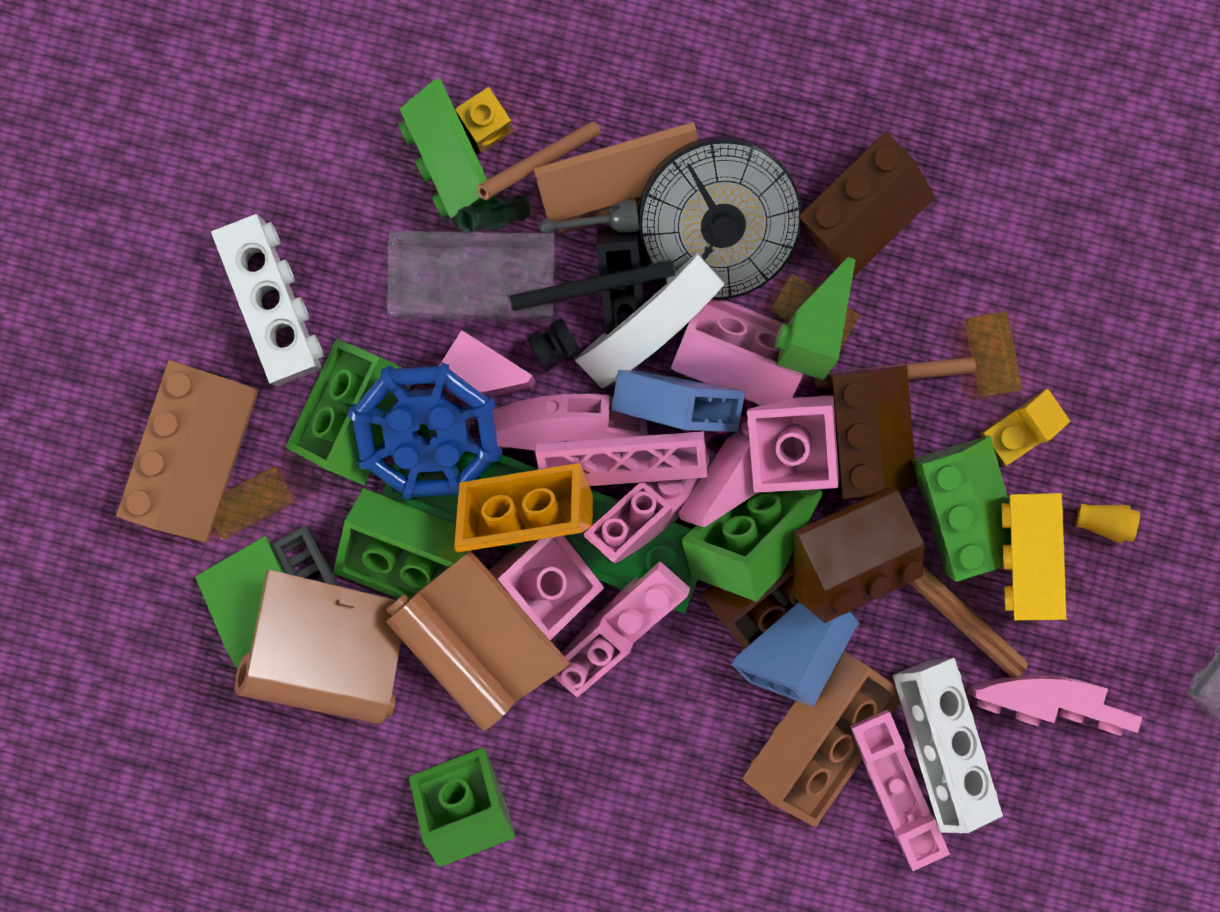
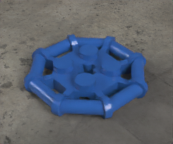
M441 363V366L398 369L392 366L383 368L381 376L360 401L350 406L348 416L353 420L359 454L357 464L362 470L368 469L403 495L402 499L410 501L411 497L455 495L458 497L460 482L477 480L492 462L499 461L502 449L497 443L493 408L496 404L493 398L483 395L449 369V364ZM435 383L434 389L408 390L406 385ZM445 386L466 402L467 405L462 407L458 403H456V406L447 400L448 395L442 392L443 387ZM390 391L395 394L397 401L392 408L390 407L387 411L376 408ZM477 417L480 439L470 436L467 419ZM370 423L382 426L385 443L374 447ZM421 424H427L429 430H436L437 434L432 435L431 438H423L416 431L420 429ZM465 451L475 453L476 457L460 473L455 465L460 456ZM390 455L399 467L409 469L408 478L383 461L382 458ZM443 471L448 478L416 481L418 472Z

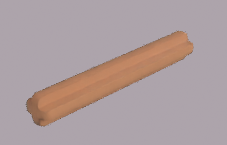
M923 566V576L910 582V584L1011 678L1020 676L1028 667L1026 660Z

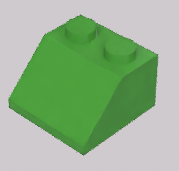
M484 747L408 776L422 841L438 867L516 838L505 798Z

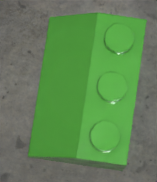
M441 79L433 80L400 108L405 121L398 125L407 145L410 146L416 143L422 157L416 159L415 162L424 181L433 180L437 188L438 194L432 196V199L441 218L450 216L451 221L456 226L498 205L495 196L483 200L478 195L477 186L486 181L487 178Z
M336 339L285 448L328 471L365 485L371 471L368 469L362 470L357 464L359 454L353 420L348 416L349 409L352 404H357L378 380L383 368L392 366L398 369L402 367ZM406 385L408 390H410L411 385ZM390 391L376 408L387 411L396 403L397 397ZM370 423L374 447L384 443L383 430L381 425Z
M987 435L911 459L944 574L958 582L996 570L1002 566L1003 545L1011 544V529L1002 528L1001 503H1009L991 436Z
M363 488L345 519L333 573L395 598L400 597L402 594L410 598L469 551L456 552L454 548L456 524Z

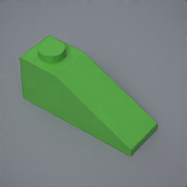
M847 257L796 311L789 324L782 323L775 340V347L780 349L778 366L824 380L837 363L856 259Z

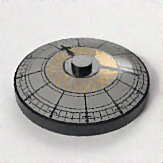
M731 136L699 139L684 145L668 155L649 177L643 189L638 207L640 241L650 264L671 260L674 272L698 253L724 282L723 287L712 299L721 300L739 297L751 293L768 283L782 270L790 259L801 231L802 221L798 217L802 213L800 196L792 177L784 165L762 146Z

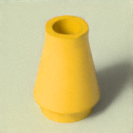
M1080 503L1075 526L1121 545L1124 541L1133 543L1139 526L1140 511L1132 510L1130 505H1087Z

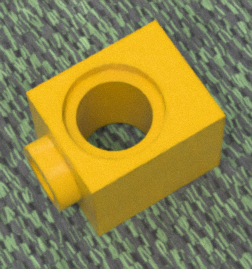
M489 87L455 108L463 128L480 153L514 132L511 119Z

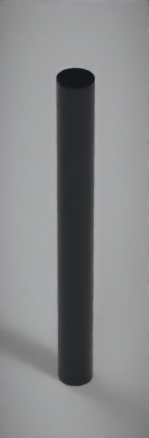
M668 260L509 295L512 311H518L672 277L675 275L672 261Z

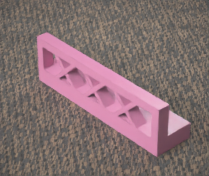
M704 431L536 444L535 453L538 470L581 463L589 486L708 478Z

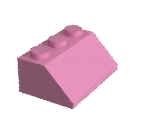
M711 299L689 321L671 366L672 370L681 373L688 379L745 391L744 399L754 402L758 406L793 398L803 376V373L777 365L780 349L775 347V340L778 330L782 325L781 322L724 299Z

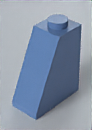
M618 370L612 410L682 430L738 432L745 391L644 371Z
M798 602L736 656L732 665L749 683L814 707L859 622L851 612H848L824 623Z

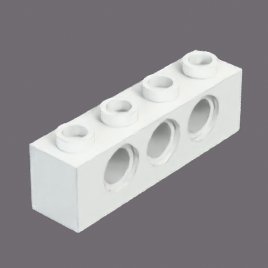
M255 214L211 231L269 384L278 387L322 370L319 359L324 357L322 347L315 334L309 336L304 321L310 319L302 298H295L290 284L295 282L294 275L287 260L280 261L275 246L281 243L272 222L266 223L259 215ZM255 253H264V266L256 272H250L248 269L250 257ZM270 290H278L280 294L278 305L273 309L265 310L262 305L263 296ZM285 327H292L295 334L293 342L287 347L280 348L277 344L278 332Z
M955 658L925 661L893 674L892 676L940 833H970L1002 817L1003 814L997 792L992 782L985 753L981 746Z

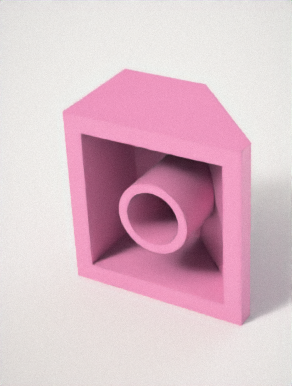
M462 330L441 361V363L449 364L450 370L485 396L496 397L532 389L536 383L533 375ZM445 386L443 387L444 390H446L447 392H449L450 394H452V395L455 396L456 398L460 399L458 396H456L453 392H451V391H450L449 389H447Z
M834 395L790 398L747 410L754 493L838 488L839 467Z
M564 536L526 541L507 553L489 570L549 640L604 589L603 585Z

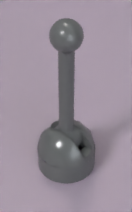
M635 199L617 202L611 207L608 215L556 222H553L551 219H543L539 224V230L544 235H550L559 229L609 223L613 229L620 233L639 232Z

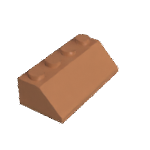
M687 123L534 168L537 187L547 219L556 222L608 215L615 203L635 199L638 211L643 189L657 166L677 149L698 140L695 123ZM582 227L559 229V232L568 233Z
M168 360L116 517L154 530L208 543L259 389Z
M844 650L814 707L798 701L794 702L783 720L775 727L772 736L759 755L752 760L750 768L742 780L776 807L816 828L862 761L850 726L887 709L890 711L891 716H893L901 704L896 686Z

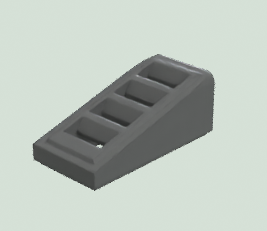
M307 525L270 544L284 573L307 579L321 573L322 578L317 581L341 587ZM306 543L308 549L289 559L286 553ZM311 558L314 559L315 563L296 572L295 567Z

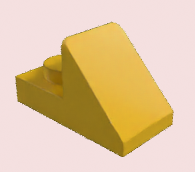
M1046 388L980 434L982 437L991 436L996 457L1002 467H1004L1038 444L1050 441L1070 420L1052 393Z

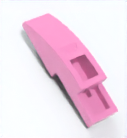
M559 394L521 400L493 410L497 443L500 448L535 451L536 444L648 436L647 420L609 409V395Z
M706 447L707 468L716 456L708 447ZM701 478L640 482L584 533V537L614 564L623 560L654 539L680 517L679 511Z
M659 561L640 579L635 577L572 640L562 652V655L570 664L553 677L578 698L628 655L634 642L686 599L690 587Z
M1030 674L1020 675L1016 678L1006 676L970 685L966 693L978 699L977 707L1000 714L1002 707L1017 711L1015 719L1035 726H1039L1041 719L1054 723L1060 708L1059 716L1079 723H1083L1085 716L1099 720L1098 729L1122 736L1124 729L1138 733L1143 718L1105 705L1107 688L1077 679L1053 675Z

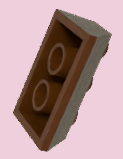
M886 131L798 216L802 221L800 233L836 269L847 257L856 259L853 272L854 277L935 198V195L916 161Z
M907 365L828 373L826 376L827 396L834 395L839 483L838 488H835L836 494L843 499L874 496L892 487L900 491L917 486L916 474L911 460L915 458Z
M894 487L889 488L794 531V598L822 622L827 623L923 576L924 542L899 490Z
M794 552L782 576L757 602L714 585L700 595L743 649H746L799 602L794 598Z

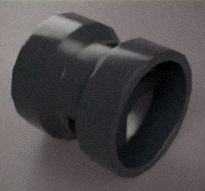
M562 318L551 323L549 330L543 333L535 332L526 337L546 373L556 368L558 361L565 357L571 359L581 353ZM549 341L552 342L556 351L553 352L548 343Z

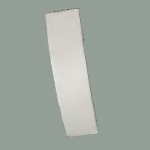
M698 253L674 272V276L668 277L666 279L667 284L613 331L608 335L604 332L575 357V361L601 388L616 381L618 370L631 371L651 356L695 317L723 287L724 282Z

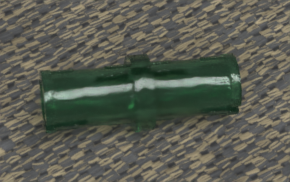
M515 195L505 199L495 197L486 203L464 206L462 209H459L457 212V223L459 228L465 233H472L485 228L498 230L504 228L507 223L523 221L525 218H528L531 206L528 199L523 195Z

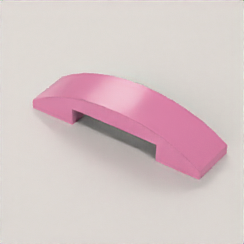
M887 709L851 725L855 742L874 789L912 871L950 855L937 822L930 813L905 754V746L890 711Z

